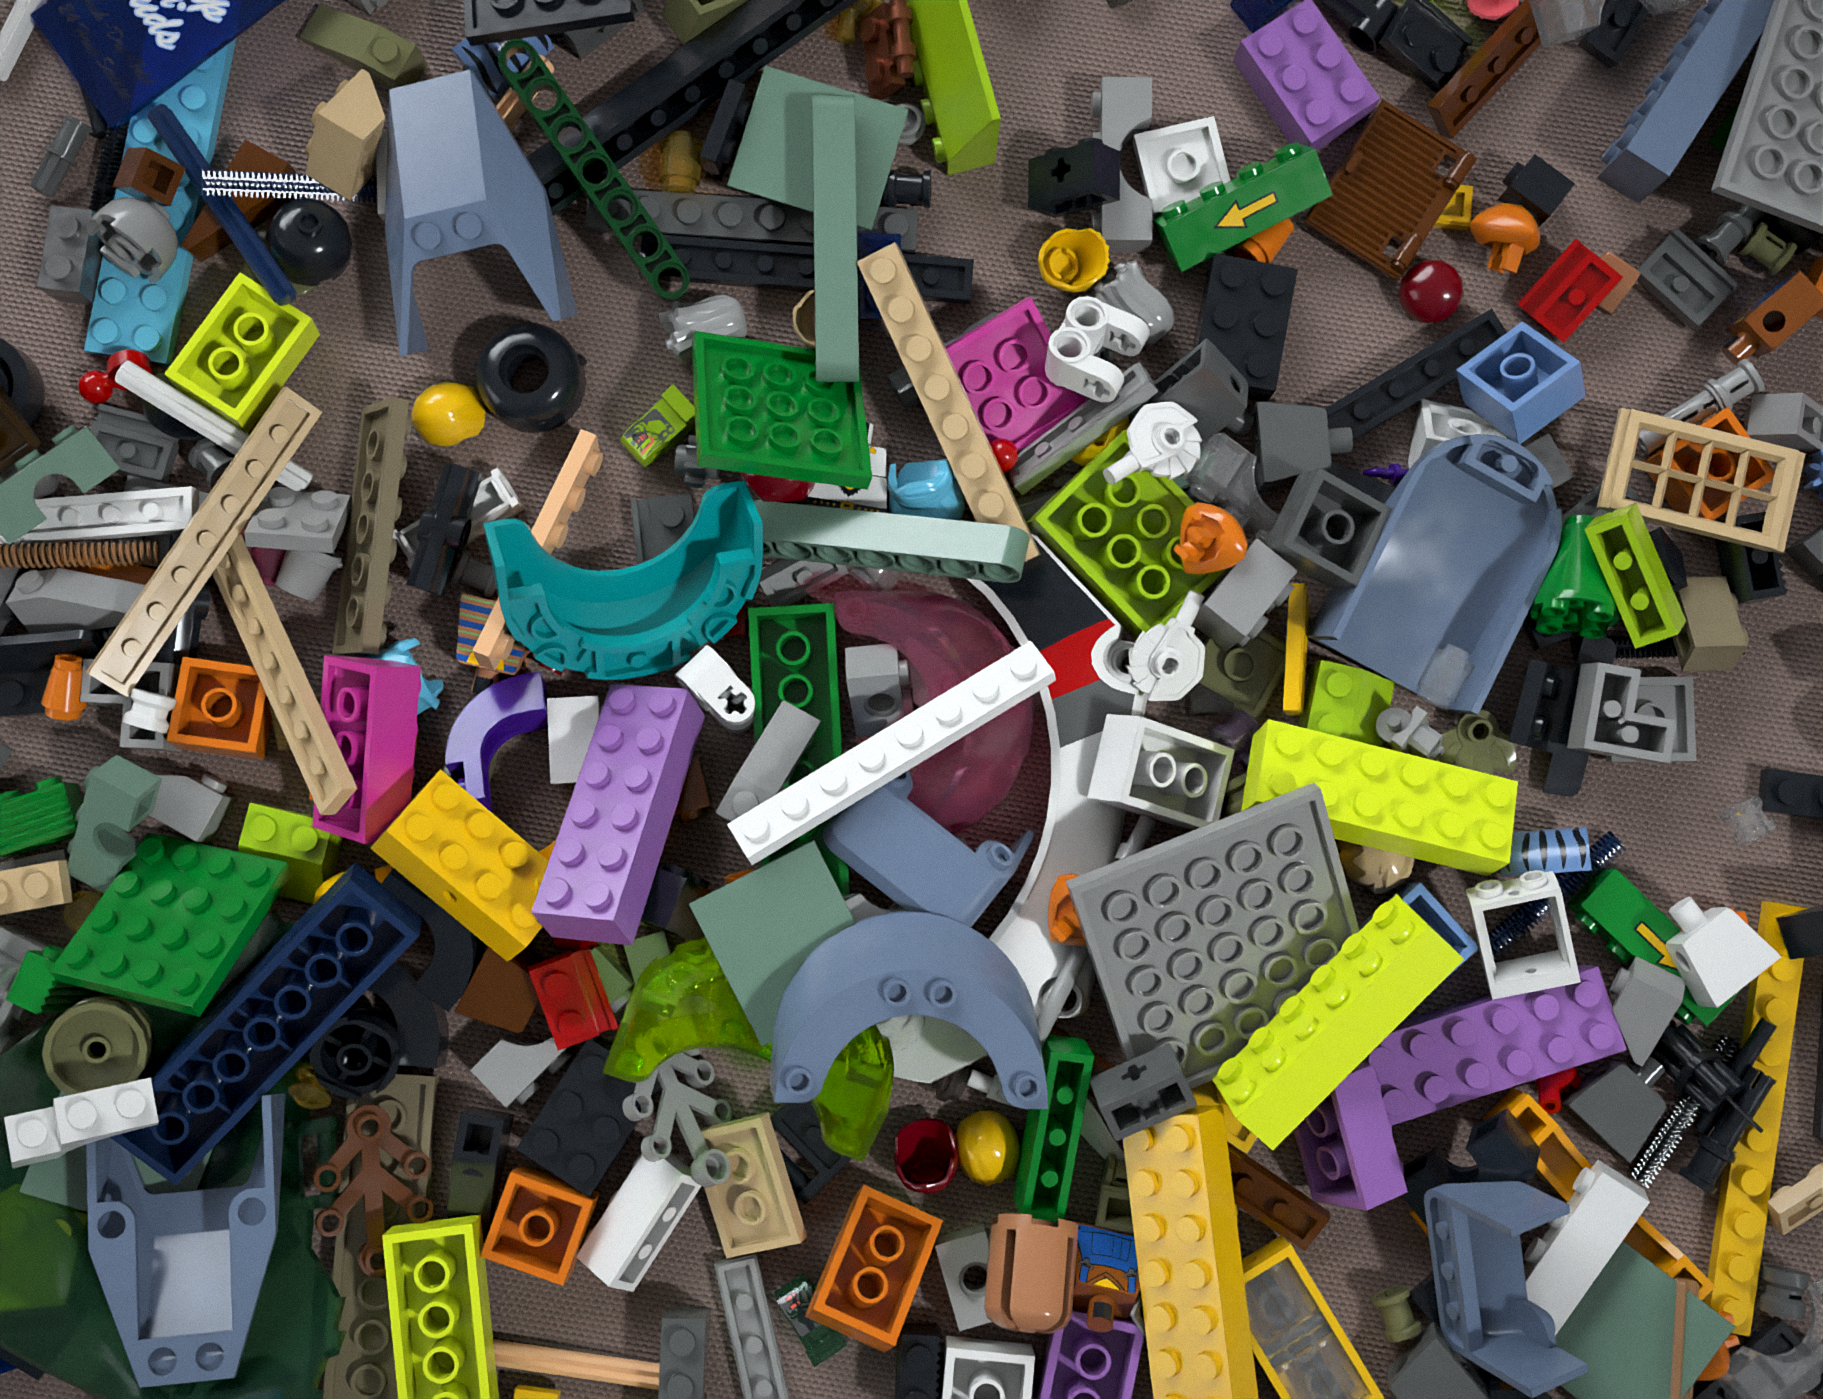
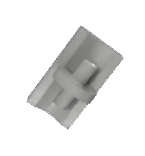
M1415 707L1412 711V717L1406 710L1401 708H1389L1379 715L1376 721L1378 736L1383 742L1392 745L1394 751L1438 761L1443 755L1444 747L1441 746L1443 736L1429 727L1428 713L1420 707Z

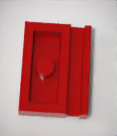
M1575 239L1517 305L1564 344L1620 283L1623 276L1585 247L1578 239Z
M589 945L583 946V949L575 952H567L528 967L558 1051L599 1036V1033L609 1029H618L617 1021Z

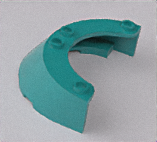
M744 480L724 483L710 488L703 495L692 524L676 543L653 559L618 570H586L559 561L543 549L532 534L529 525L524 521L504 519L483 523L501 611L514 639L517 642L520 641L532 651L534 658L546 666L560 672L564 668L584 672L586 678L618 680L642 677L673 668L692 659L690 652L698 649L709 640L715 644L738 622L736 615L746 600H752L762 571L763 522Z

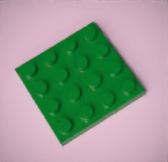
M695 331L692 340L698 467L868 490L872 480V470L860 368L859 382H816V350Z
M147 833L139 844L135 857L123 866L121 874L108 887L49 972L59 982L200 1017L294 872L288 863L284 861Z

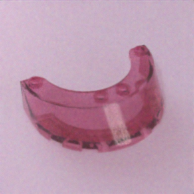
M918 590L834 592L837 618L844 630L853 634H863L883 640L901 651L922 676L930 701L1015 650L990 619L972 606L952 597ZM1032 695L921 762L912 776L913 788L907 799L953 835L972 827L975 822L983 818L994 807H997L1016 782L1015 778L1022 766L1025 754H1028L1033 728Z

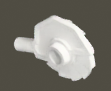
M1159 402L1144 405L1127 429L1128 444L1131 450L1124 455V458L1104 469V478L1109 484L1113 485L1132 472L1139 473L1144 470L1150 471L1151 476L1167 477L1168 480L1174 479L1182 473L1184 475L1188 474L1195 462L1200 460L1199 443L1202 442V439L1193 426L1198 420L1175 402Z
M1189 590L1176 618L1171 617L1165 626L1160 623L1146 633L1142 631L1134 647H1130L1128 672L1135 681L1133 684L1141 691L1147 693L1149 701L1179 700L1203 677L1205 646L1195 636V628L1191 625L1205 596L1193 590Z

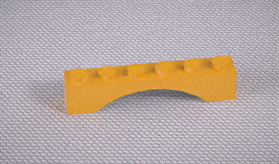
M1512 1088L1483 1119L1486 1120L1508 1108L1541 1149L1536 1174L1565 1203H1568L1575 1193L1573 1184L1579 1173L1585 1167L1591 1169L1593 1166L1578 1151L1561 1127L1528 1093ZM1640 1215L1623 1241L1670 1277L1688 1278L1698 1282V1298L1703 1300L1716 1286L1684 1253Z

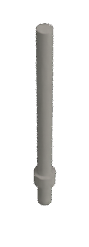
M1141 815L1127 843H1121L1114 859L1118 861L1141 852L1156 822L1150 817ZM1087 946L1073 947L1037 1018L1041 1049L1089 956Z

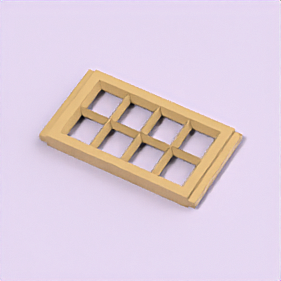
M1620 408L1596 508L1612 512L1637 503L1644 521L1768 552L1783 553L1806 453L1635 409ZM1640 429L1667 435L1661 466L1634 460ZM1677 438L1704 444L1697 475L1670 469ZM1714 447L1740 453L1734 484L1707 478ZM1750 456L1777 463L1770 493L1743 487ZM1632 468L1659 474L1652 505L1625 499ZM1668 477L1695 483L1688 514L1661 508ZM1705 486L1732 492L1725 523L1698 517ZM1741 495L1768 501L1762 532L1735 526Z

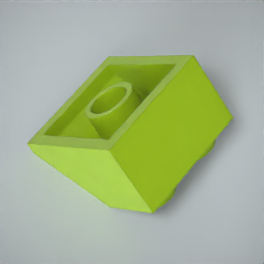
M1320 660L1312 664L1305 692L1304 714L1300 717L1298 727L1382 747L1383 741L1379 738L1376 731V721L1384 710L1390 708L1395 683L1364 669Z
M249 803L238 844L239 852L287 862L294 873L279 896L313 904L316 890L325 880L334 876L344 837L313 828V815L268 804Z

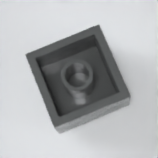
M1317 468L1297 476L1265 545L1297 570L1333 590L1357 586L1392 508L1327 471Z

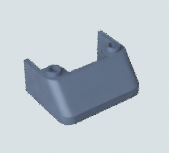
M906 771L831 817L823 830L824 842L831 852L906 911L927 912L946 916L960 921L970 928L1013 876L1035 835L1028 829L1010 848L996 841H984L974 852L907 799L913 788V780L909 771Z
M1520 1181L1449 1183L1427 1190L1424 1195V1206L1439 1320L1443 1336L1449 1346L1460 1355L1530 1398H1534L1588 1373L1587 1363L1556 1346V1327L1551 1315L1528 1300L1520 1234L1569 1214V1204Z

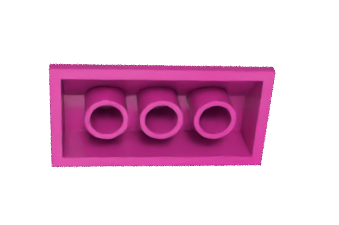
M324 655L321 710L358 789L334 815H320L314 802L313 828L363 844L375 843L411 802L412 781L415 776L414 754L415 740L418 734L417 712L421 691V666L393 660Z

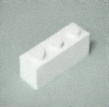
M654 1147L655 1151L659 1153V1149ZM672 1153L667 1158L656 1162H650L640 1154L634 1161L632 1170L620 1189L611 1197L606 1211L596 1226L587 1234L584 1245L576 1257L608 1287L634 1292L701 1188V1185L692 1179L690 1168Z

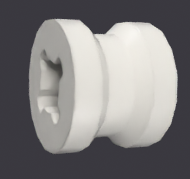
M133 688L130 696L133 700L131 710L125 713L123 722L139 728L167 733L169 723L166 720L170 710L175 708L177 699Z

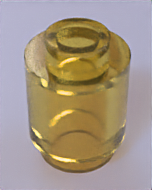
M673 131L670 133V136L663 138L661 141L659 181L663 184V192L695 194L696 187L700 185L702 166L700 154L703 144L695 139V135L691 132Z

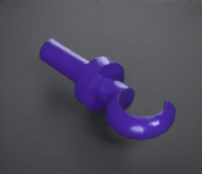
M1390 464L1388 469L1382 467L1364 470L1362 474L1371 478L1381 477V479H1388L1390 484H1399L1409 469H1402L1400 464Z

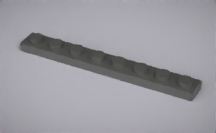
M632 190L663 235L814 247V213L771 199ZM587 198L585 222L587 232L612 234ZM616 199L609 204L608 212L616 220H626L632 215L633 209L628 201ZM879 207L872 231L857 226V250L878 251L895 242L898 244L902 254L915 255L918 209Z

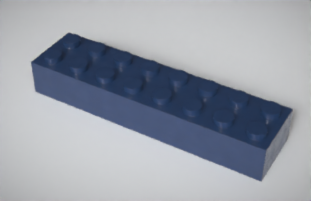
M354 862L146 1077L151 1078L159 1120L158 1125L111 1136L110 1138L176 1186L419 937L422 917L382 888L378 880Z

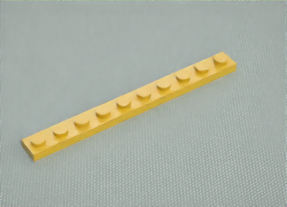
M1762 901L1757 934L1776 950L1781 958L1750 982L1741 1048L1761 1017L1777 1026L1776 1030L1753 1064V1067L1761 1070L1765 1075L1771 1076L1777 1082L1772 1086L1753 1117V1120L1764 1131L1760 1133L1749 1123L1734 1148L1737 1152L1735 1155L1737 1157L1734 1163H1728L1723 1170L1707 1277L1716 1287L1704 1298V1303L1716 1312L1723 1310L1733 1314L1734 1322L1732 1324L1736 1327L1731 1333L1750 1336L1768 1214L1767 1202L1770 1200L1804 958L1789 959L1775 917L1808 909L1770 901Z

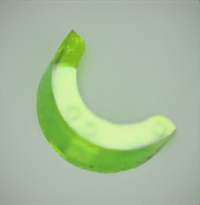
M701 938L677 945L673 953L662 959L655 958L643 970L630 995L602 1073L629 1082H643L649 1079L653 1072L671 1057L693 1049L712 1047L742 1051L771 1063L772 1042L761 1046L707 939ZM876 1024L859 1033L841 1050L828 1071L821 1092L817 1097L810 1100L817 1113L822 1139L825 1144L836 1153L861 1162L867 1156L888 1114L894 1077V1060L890 1041L888 1038L882 1037Z

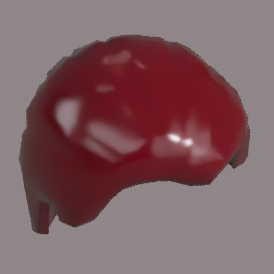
M929 1117L912 1119L910 1122L899 1127L894 1139V1168L903 1185L908 1190L925 1194L936 1193L945 1189L954 1178L958 1166V1148L952 1129L942 1119H931Z

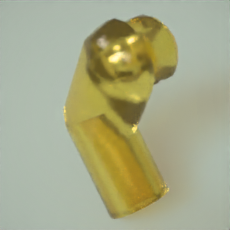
M858 0L839 13L834 40L841 44H854L858 20L884 1Z

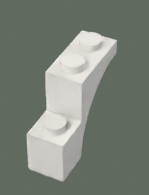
M151 1078L54 1098L53 1107L4 1117L12 1168L60 1158L66 1152L80 1146L133 1130L158 1125L159 1123Z

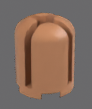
M1009 1213L998 1214V1219L992 1217L984 1310L989 1320L1003 1329L1025 1333L1053 1334L1068 1325L1072 1317L1078 1224L1059 1218L1058 1227H1053L1052 1222L1034 1219L1031 1214Z

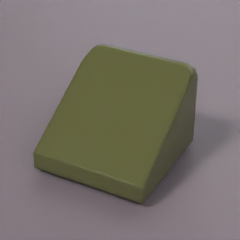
M1102 1184L1095 1226L1134 1234L1129 1190L1127 1188Z

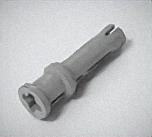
M1742 359L1737 363L1736 369L1718 380L1713 378L1708 380L1702 387L1703 391L1670 410L1663 417L1696 425L1715 412H1719L1727 407L1732 410V404L1750 393L1755 392L1758 394L1765 390L1763 380L1755 367L1747 359ZM1641 429L1638 445L1645 454L1649 455L1653 450L1666 443L1667 435Z

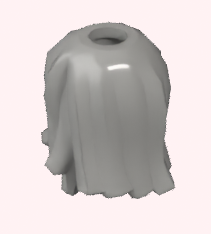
M1137 261L1121 262L1113 268L1117 272L1116 277L1112 273L1106 276L1102 282L1100 281L1093 288L1095 292H1092L1089 297L1097 298L1103 303L1142 319L1150 330V335L1144 346H1152L1173 327L1175 322L1173 308L1167 299L1148 283L1141 267H1138Z
M727 295L711 296L696 303L675 301L669 311L659 312L660 323L663 324L664 331L670 334V339L666 340V349L670 355H675L680 363L689 364L692 362V340L695 331L743 339L747 336L748 332L742 305L737 299Z

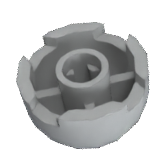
M121 197L110 201L86 223L88 235L94 236L97 234L104 243L99 251L116 267L134 278L143 273L148 275L150 283H155L163 277L176 259L178 249L176 231L169 221V213L155 202L150 201L148 203L141 199Z

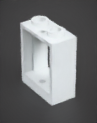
M1529 871L1516 879L1502 882L1499 880H1486L1478 883L1473 888L1465 889L1477 943L1480 947L1479 952L1492 1000L1581 982L1561 888L1553 871ZM1547 898L1558 950L1495 963L1483 911Z

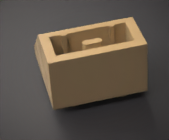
M361 69L350 81L347 79L343 80L338 86L334 97L328 103L322 101L317 106L311 118V124L315 126L314 133L305 149V154L309 156L305 174L348 200H351L372 177L385 121V115L371 75L364 69Z

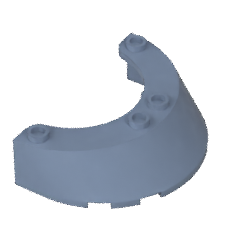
M918 911L884 913L859 920L857 924L846 928L835 936L831 935L818 945L805 958L804 964L784 991L776 1014L772 1038L770 1086L774 1102H809L821 1092L828 1071L838 1054L859 1033L887 1019L907 1015H922L943 1019L957 1025L971 1034L983 1046L995 1066L1001 1084V1092L1008 1103L1022 1109H1048V1091L1037 1018L1027 986L1017 968L997 945L960 921L938 914Z

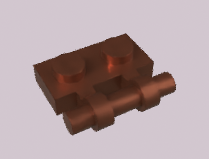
M890 0V3L883 2L861 19V38L864 41L866 60L865 78L868 81L869 98L884 100L903 87L906 78L914 76L913 62L917 59L916 45L911 42L909 26L913 23L912 8L907 6V0Z

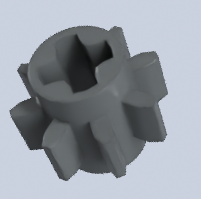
M689 435L688 445H677L674 466L675 476H684L686 487L706 489L707 479L718 480L720 469L697 466L695 435Z

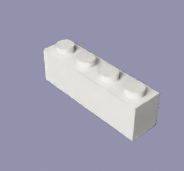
M1599 1160L1596 1161L1591 1169L1585 1167L1577 1176L1573 1184L1575 1193L1567 1203L1570 1207V1213L1548 1222V1225L1551 1227L1541 1240L1536 1237L1524 1255V1260H1526L1524 1272L1528 1300L1551 1315L1556 1327L1555 1336L1650 1203L1642 1187Z

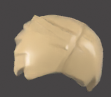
M1342 840L1337 842V847L1341 850L1339 855L1346 876L1358 885L1370 889L1374 894H1383L1402 885L1412 872L1415 858Z

